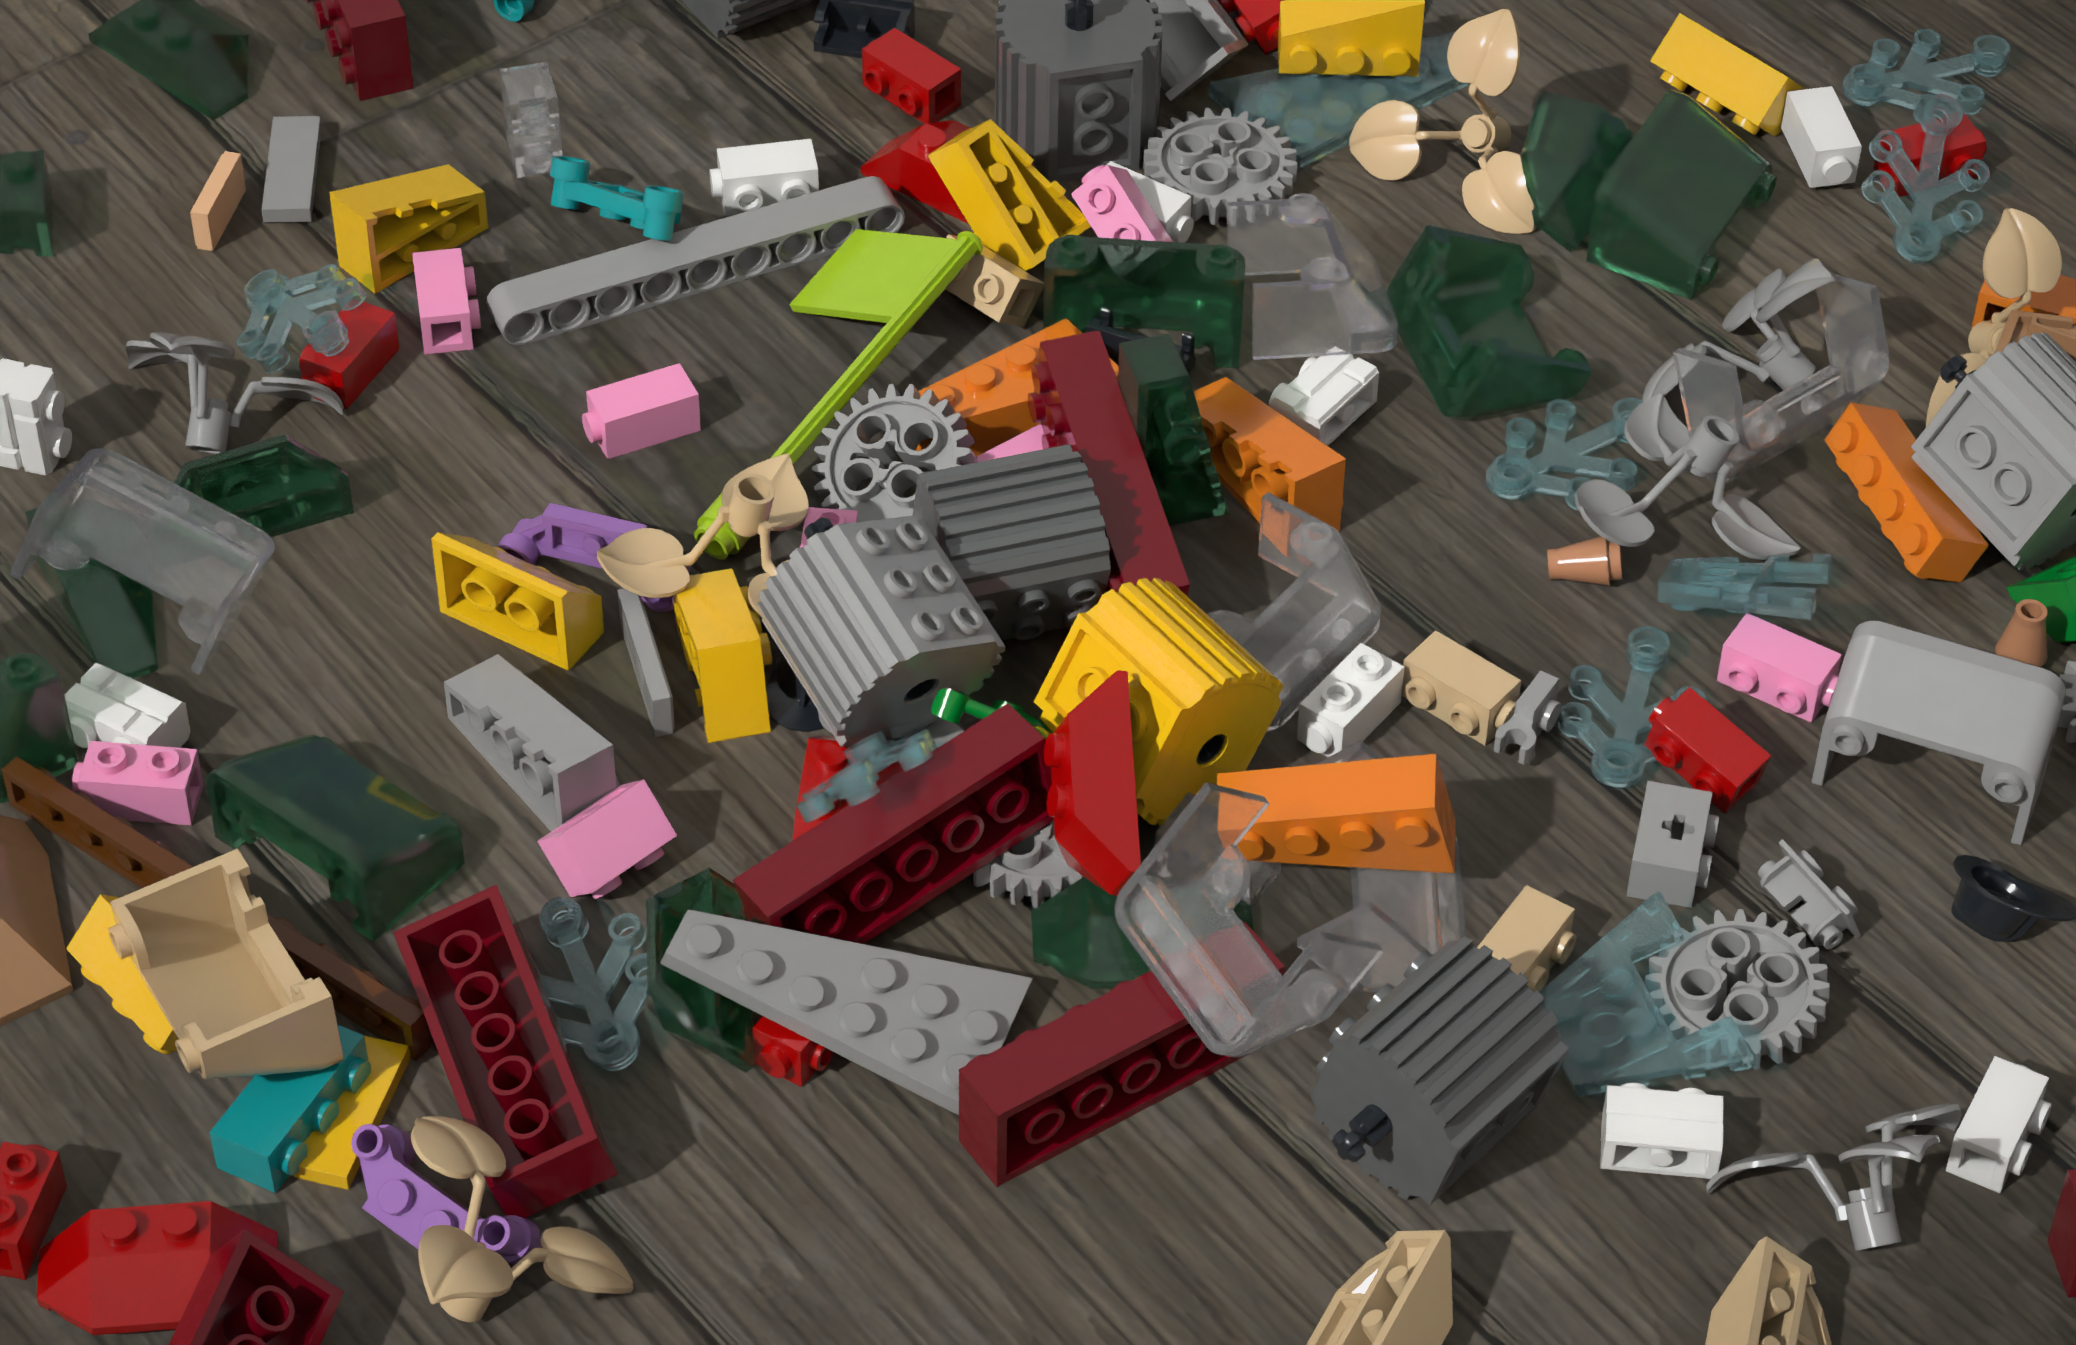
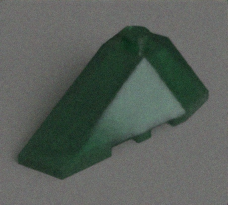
M71 495L26 511L25 516L34 557L94 663L106 666L132 679L157 671L158 657L150 575V552L145 539L130 514L77 495Z

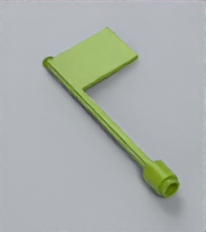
M861 229L853 231L789 305L793 312L886 323V325L771 458L788 453L794 466L822 433L823 428H826L835 418L834 413L836 411L840 412L970 259L974 255L981 254L983 244L976 234L970 231H963L958 234L957 239ZM722 493L698 519V528L694 532L697 543L716 519L719 507L723 506L721 501ZM725 522L704 551L714 558L723 560L729 554H737L751 537L736 534L731 529L730 524Z

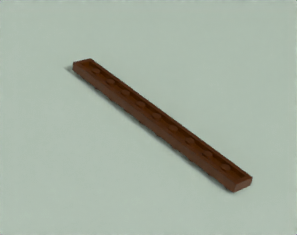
M15 757L1 769L10 806L140 888L193 867L177 857L174 851L161 841L153 842L137 832L133 825L121 816L113 817L97 807L94 801L85 793L80 791L75 793L57 782L56 778L45 768H35L19 757ZM267 913L270 926L305 980L311 977L313 980L318 977L321 978L332 996L335 1011L379 1039L408 1045L411 1059L417 1061L431 1047L428 1024L421 1005L415 999L409 996L401 997L385 987L372 972L365 969H356L342 960L330 946L324 943L316 944L300 934L296 927L287 919L282 917L276 919Z

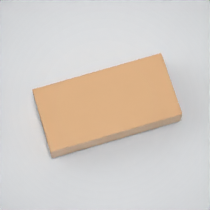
M225 151L221 155L190 212L197 249L214 251L246 191L240 153Z

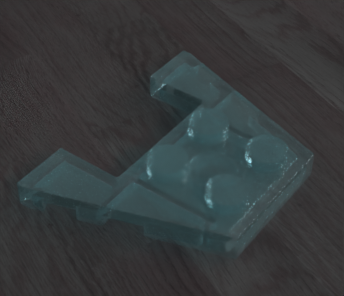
M1813 554V562L1789 561L1788 555L1768 556L1765 563L1739 562L1738 557L1672 559L1658 580V602L1671 603L1673 609L1682 611L1700 610L1705 607L1733 613H1755L1811 620L1816 610L1817 588L1775 587L1771 585L1773 582L1828 584L1832 576L1833 554Z
M1661 892L1650 896L1540 991V994L1545 998L1543 1006L1548 1013L1551 1010L1555 1013L1559 1020L1556 1026L1561 1040L1570 1048L1561 1066L1578 1097L1605 1093L1607 1085L1621 1086L1626 1083H1640L1648 1086L1650 1085V1079L1682 1074L1685 1079L1706 1076V1070L1733 1066L1734 1071H1740L1756 1066L1753 1054L1731 1015L1683 1038L1675 1039L1638 973L1634 963L1684 940L1681 927Z

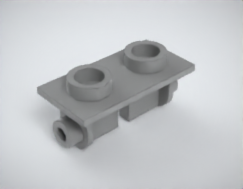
M1783 839L1778 842L1785 857L1777 863L1774 860L1767 861L1760 867L1758 871V876L1761 878L1760 886L1769 893L1785 912L1801 900L1805 902L1804 905L1791 914V917L1816 946L1823 945L1826 949L1835 947L1842 940V931L1846 928L1858 939L1861 935L1853 918L1858 909L1850 897L1839 886L1830 890L1820 878L1824 876V873L1808 852L1802 850L1796 854Z

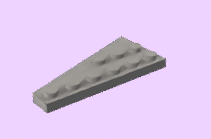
M689 909L660 964L957 1115H959V1069L966 1066L976 1056L989 1054L1002 1047L1033 979L1031 977Z

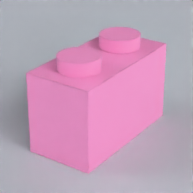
M643 779L620 785L537 842L570 897L591 893L593 898L597 899L620 886L623 881L619 875L630 867L634 866L636 870H640L660 859L665 854L661 846L672 840L677 834Z

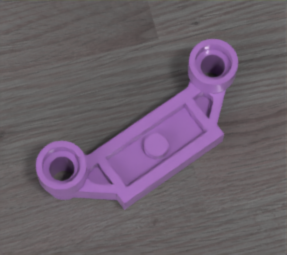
M549 503L542 515L533 519H521L512 533L502 537L497 547L532 565L536 563L538 557L546 555L602 568L597 559L598 549L608 546L617 537L626 532L647 528V525ZM685 566L688 572H690V566ZM641 596L643 603L654 611L669 612L674 609L673 596L664 598Z
M365 1124L355 1131L351 1144L353 1152L360 1158L368 1196L362 1209L418 1250L423 1233L431 1226L449 1225L464 1231L469 1209L409 1166L415 1155L410 1133L389 1124L379 1126ZM493 1215L486 1219L478 1217L474 1240L476 1243H484L486 1248L500 1254L509 1264L515 1265L532 1249L541 1248V1232L538 1226L531 1220L516 1215L504 1217Z

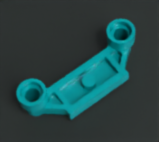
M569 156L552 157L550 176L554 178L551 197L552 206L576 210L579 209L580 202L600 208L599 215L605 218L615 220H628V218H631L630 226L644 229L643 236L657 240H672L674 224H680L683 191L669 187L647 185L645 186V192L623 185L588 180L590 161Z

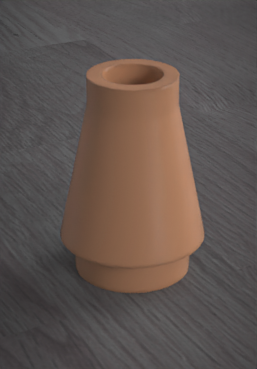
M1601 536L1557 549H1547L1550 580L1562 579L1610 586V581L1623 580L1621 547Z
M2025 599L2016 605L2014 615L1996 643V655L2037 667H2042L2046 663L2048 658L2046 633L2048 611L2044 604L2037 600Z

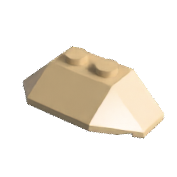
M1446 1230L1397 1231L1385 1243L1388 1249L1368 1260L1336 1291L1306 1345H1442L1453 1325L1451 1239Z
M1767 1236L1759 1240L1712 1309L1705 1345H1832L1823 1309L1812 1288V1285L1816 1284L1812 1266Z

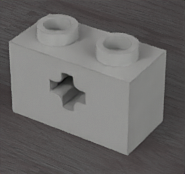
M1647 781L1632 858L1627 897L1692 908L1695 887L1707 888L1712 856L1702 854L1703 846L1714 848L1719 816L1709 814L1713 792Z

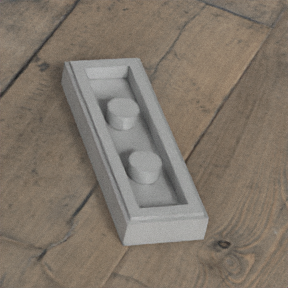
M320 116L273 117L262 202L263 222H312L322 132Z
M625 588L618 589L620 627L654 736L659 737L673 734L675 729L673 696L640 595L632 593Z

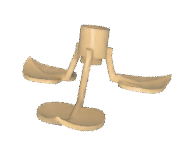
M1500 9L1462 25L1454 33L1448 46L1447 59L1450 72L1459 82L1471 83L1469 95L1483 112L1482 115H1473L1468 118L1463 124L1461 131H1418L1419 113L1413 105L1398 100L1384 101L1371 107L1359 118L1352 130L1349 146L1350 152L1370 174L1379 179L1395 181L1409 176L1419 165L1422 149L1418 140H1461L1470 151L1484 153L1478 160L1481 169L1470 173L1464 179L1462 185L1463 201L1470 215L1482 225L1495 231L1527 234L1536 231L1535 212L1538 197L1536 173L1529 160L1523 155L1504 151L1511 140L1510 126L1506 120L1496 116L1497 110L1490 108L1479 93L1480 90L1488 96L1496 97L1502 95L1511 87L1518 73L1520 38L1517 23L1510 9Z
M2004 209L1999 225L1988 241L1984 252L1983 275L1987 285L2000 297L2013 299L2020 296V298L2001 313H1993L1992 321H1981L1972 328L1968 338L1971 352L1961 354L1967 360V368L1964 370L1967 374L1980 368L1995 353L2010 311H2019L2031 301V291L2047 292L2053 289L2061 274V251L2052 233L2038 219L2017 209ZM1940 375L1929 402L1926 427L1955 391V386L1958 383L1955 379L1950 383H1946Z
M786 453L748 467L731 478L722 491L721 501L723 506L719 507L716 519L690 553L683 555L681 543L671 534L660 529L641 528L626 532L617 537L608 546L598 549V562L614 582L632 593L649 598L670 597L684 591L688 587L690 575L685 566H690L697 561L724 523L728 522L731 529L738 535L751 537L756 534L760 535L761 561L763 570L766 573L759 574L751 580L748 588V599L755 612L761 616L756 609L757 603L762 602L758 596L761 590L768 589L765 584L768 578L777 574L776 567L771 559L770 531H785L798 526L804 521L809 508L806 492L795 473L790 455Z
M439 1116L416 1118L415 1126L411 1132V1143L419 1158L429 1168L438 1173L455 1179L470 1178L473 1185L464 1231L449 1225H435L427 1228L420 1239L418 1250L419 1266L431 1304L440 1303L441 1307L449 1315L458 1320L477 1322L482 1319L492 1298L506 1294L510 1290L513 1281L536 1262H544V1270L551 1279L572 1289L609 1294H625L633 1291V1281L616 1254L596 1236L580 1229L559 1226L545 1230L540 1239L543 1248L532 1249L512 1268H510L507 1261L500 1254L486 1248V1245L482 1242L476 1243L474 1235L486 1184L484 1176H502L506 1169L504 1154L492 1137L467 1122Z

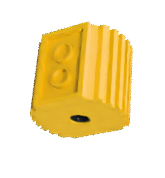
M1147 578L1138 579L1136 585H1133L1131 582L1124 583L1117 593L1113 589L1102 594L1098 604L1089 611L1078 613L1034 702L1043 710L1040 720L1054 732L1067 714L1117 670L1128 671L1137 813L1149 824L1156 825L1158 823L1161 827H1169L1170 823L1177 827L1183 825L1186 819L1190 822L1200 820L1204 811L1208 814L1215 811L1218 773L1246 771L1281 705L1279 694L1284 685L1172 582L1166 581L1164 583L1159 578H1153L1152 582H1150Z

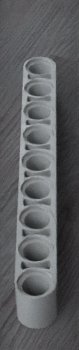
M875 176L864 177L674 232L672 240L669 241L650 239L505 281L490 291L486 299V306L505 341L516 346L526 345L834 254L855 229L896 233L904 224L905 214L881 178Z

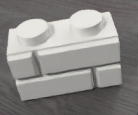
M1334 344L1318 358L1314 356L1309 357L1302 365L1299 375L1289 384H1279L1270 397L1269 406L1328 446L1377 401L1379 372L1376 366L1359 357L1354 359L1352 353Z
M4 358L0 360V466L16 470L24 467L26 472L46 476L53 472L61 458H65L68 455L72 444V432L69 428L64 427L62 414L65 406V396L62 391H57L52 368L33 364L25 367L23 362Z
M95 663L81 677L80 684L75 683L61 698L60 709L65 733L72 742L82 748H88L90 741L180 748L189 739L191 730L186 703L98 663Z
M1626 1083L1621 1086L1607 1085L1602 1112L1600 1169L1711 1179L1718 1173L1722 1155L1723 1096L1707 1095L1704 1091L1696 1088H1685L1675 1092L1649 1089L1640 1083Z

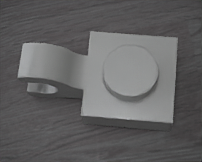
M1541 670L1515 703L1514 715L1507 723L1502 724L1497 729L1494 752L1500 753L1506 745L1514 743L1521 746L1519 763L1525 765L1532 760L1535 752L1536 738L1542 730L1549 732L1554 727L1561 711V703L1556 701L1559 678Z

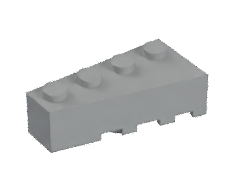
M499 654L444 681L448 719L550 831H553L620 786L615 773L613 744Z

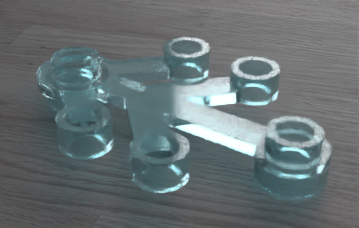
M1920 29L1914 33L1911 50L1901 69L1885 73L1886 68H1892L1897 65L1900 45L1892 39H1878L1873 43L1868 64L1854 66L1850 73L1845 76L1842 90L1848 99L1861 106H1871L1884 101L1913 110V117L1920 123L1941 118L1943 101L1936 95L1955 100L1954 106L1961 113L1976 114L1981 111L1985 96L1983 89L1973 84L1962 85L1942 78L1976 71L1978 74L1986 77L1996 76L2007 66L2010 45L1999 36L1982 35L1974 40L1972 53L1926 64L1928 59L1938 55L1941 36L1934 30ZM1911 87L1932 94L1918 95L1900 88Z
M1945 94L1933 96L1920 111V125L1926 134L1919 172L1903 150L1901 138L1894 131H1880L1869 144V151L1872 157L1879 162H1888L1912 198V212L1910 213L1894 191V179L1885 171L1876 170L1872 172L1862 184V193L1868 201L1882 205L1896 226L1893 242L1897 252L1905 260L1915 264H1924L1931 261L1940 250L1941 239L1956 231L1970 232L1983 219V211L1978 203L1973 200H1963L1950 214L1935 221L1931 220L1934 205L1964 190L1969 192L1978 191L1990 178V170L1983 161L1970 159L1959 171L1938 181L1946 136L1960 124L1963 117L1960 104L1953 97ZM1934 116L1938 117L1941 120V122L1936 120ZM1880 141L1886 142L1890 146L1891 151L1885 150L1881 146ZM1968 170L1975 172L1979 180L1973 179L1969 175ZM1873 182L1879 183L1883 187L1884 192L1878 191L1874 187ZM1961 211L1967 212L1971 216L1972 221L1966 220L1962 216ZM1912 238H1915L1916 240H1918V242L1920 243V246L1917 245V244L1912 240Z
M335 264L326 265L318 271L288 279L287 276L282 274L279 275L275 269L264 270L252 277L244 288V293L247 296L246 304L252 313L244 332L237 338L236 344L246 358H256L266 373H275L284 368L290 361L291 356L284 347L291 326L294 324L303 330L304 337L315 352L323 353L327 357L336 355L349 343L347 326L335 311H325L317 315L311 310L336 302L342 310H352L365 300L367 293L356 278L346 279ZM317 288V291L300 295L294 298L291 297L293 295ZM277 312L269 333L266 335L263 330L271 313Z
M1631 397L1618 400L1613 406L1610 422L1565 442L1567 431L1571 430L1574 426L1576 408L1571 402L1563 399L1549 402L1546 406L1544 421L1547 426L1543 451L1541 454L1527 459L1525 454L1526 450L1533 447L1535 443L1536 426L1527 418L1511 419L1506 425V453L1496 457L1486 471L1485 483L1487 488L1493 494L1505 499H1520L1526 497L1531 492L1565 497L1567 505L1577 510L1575 494L1578 488L1584 482L1592 479L1575 477L1570 480L1545 474L1555 470L1606 478L1605 481L1617 485L1624 491L1631 490L1636 484L1638 470L1633 461L1626 458L1610 460L1585 455L1617 440L1629 443L1624 434L1625 422L1632 411L1644 401Z
M1638 627L1628 636L1626 658L1632 670L1623 704L1602 682V675L1597 668L1590 665H1579L1573 668L1570 673L1568 686L1570 694L1579 700H1590L1616 731L1614 738L1609 739L1591 720L1592 712L1590 708L1580 702H1569L1562 706L1558 722L1559 730L1568 737L1580 738L1593 753L1591 760L1593 775L1601 783L1611 787L1624 788L1638 783L1644 775L1645 765L1656 761L1652 752L1644 745L1645 742L1638 745L1635 744L1638 734L1651 729L1652 724L1648 722V718L1662 702L1660 701L1644 708L1652 675L1666 664L1670 647V639L1667 634L1656 627ZM1580 681H1586L1591 684H1583ZM1691 686L1679 688L1675 695L1670 698L1675 701ZM1691 687L1706 700L1705 694L1700 689ZM1571 718H1575V719H1579V720H1581V721H1572V720H1570V719H1571Z
M928 729L896 742L893 740L887 742L882 731L876 732L844 750L843 753L849 762L845 765V768L802 795L803 800L796 806L805 823H808L834 809L835 805L833 802L838 799L846 798L850 807L862 803L880 791L876 784V781L879 779L878 772L899 761L904 771H908L933 757L932 750L937 745Z
M565 897L553 898L542 908L539 920L540 927L552 945L561 947L575 983L542 975L536 965L535 967L549 1001L586 1010L592 1023L588 1024L559 1018L551 1005L565 1042L584 1047V1052L588 1059L598 1067L609 1071L624 1069L638 1055L640 1034L634 1024L651 991L661 984L664 977L663 970L656 958L651 954L642 953L631 958L634 950L638 949L645 942L646 930L637 915L623 913L616 916L609 925L608 932L613 942L596 972L583 941L584 936L588 932L589 922L581 906L572 899ZM634 928L629 935L621 936L627 929ZM625 969L626 976L631 984L613 1013L608 1000ZM651 969L647 975L638 977L643 970Z

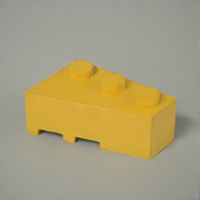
M1425 0L1281 1L1278 30L1279 73L1418 77Z
M449 164L329 192L339 266L374 294L414 272L412 253L454 249L488 229L485 191Z
M732 568L690 575L688 587L684 591L673 595L676 627L688 671H694L700 689H695V697L698 707L703 706L707 742L712 743L771 732L764 665L772 664L771 647L767 633H762L760 617L752 609L749 602L748 586L739 587Z

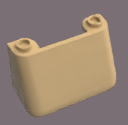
M238 849L110 901L116 925L108 928L109 937L121 960L130 957L179 1040L175 1041L176 1048L188 1073L198 1070L204 1079L323 1070L343 1060V1051L332 996L320 977L314 980L312 977L305 980L268 922L265 903L261 897L256 898L250 894L247 875L251 874L250 868Z

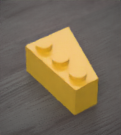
M991 119L958 134L928 155L974 234L980 238L982 244L1024 271L1033 268L1091 227L1084 214L1064 196L1066 190L1057 181L1050 183L1031 164L1034 159Z

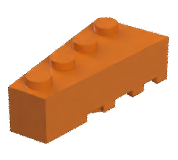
M1065 318L919 390L920 398L928 389H931L939 399V402L944 399L950 402L955 410L954 414L959 412L966 422L967 426L964 430H968L974 438L975 443L968 448L977 457L996 445H1000L1041 424L1040 422L1034 423L1032 421L1028 408V393L1034 392L1031 366L1034 363H1038L1040 342L1082 334V332ZM1110 359L1125 400L1126 373ZM933 438L925 439L919 443L916 451L927 448Z
M1227 377L1176 399L1175 436L1289 555L1340 532L1341 512L1344 505L1343 489L1346 458Z
M1436 754L1218 773L1214 828L1226 860L1455 873L1456 819Z

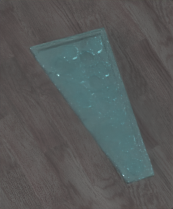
M1452 32L1422 39L1418 77L1279 73V68L1209 82V97L1223 109L1229 108L1232 117L1237 118L1242 112L1248 111V121L1254 122L1264 117L1266 118L1265 129L1279 126L1280 137H1290V148L1297 151L1296 162H1298V170L1348 145L1356 122L1367 110L1376 104L1384 101L1398 100L1409 103L1419 110L1471 83L1459 82L1450 72L1447 52L1450 40L1455 33Z

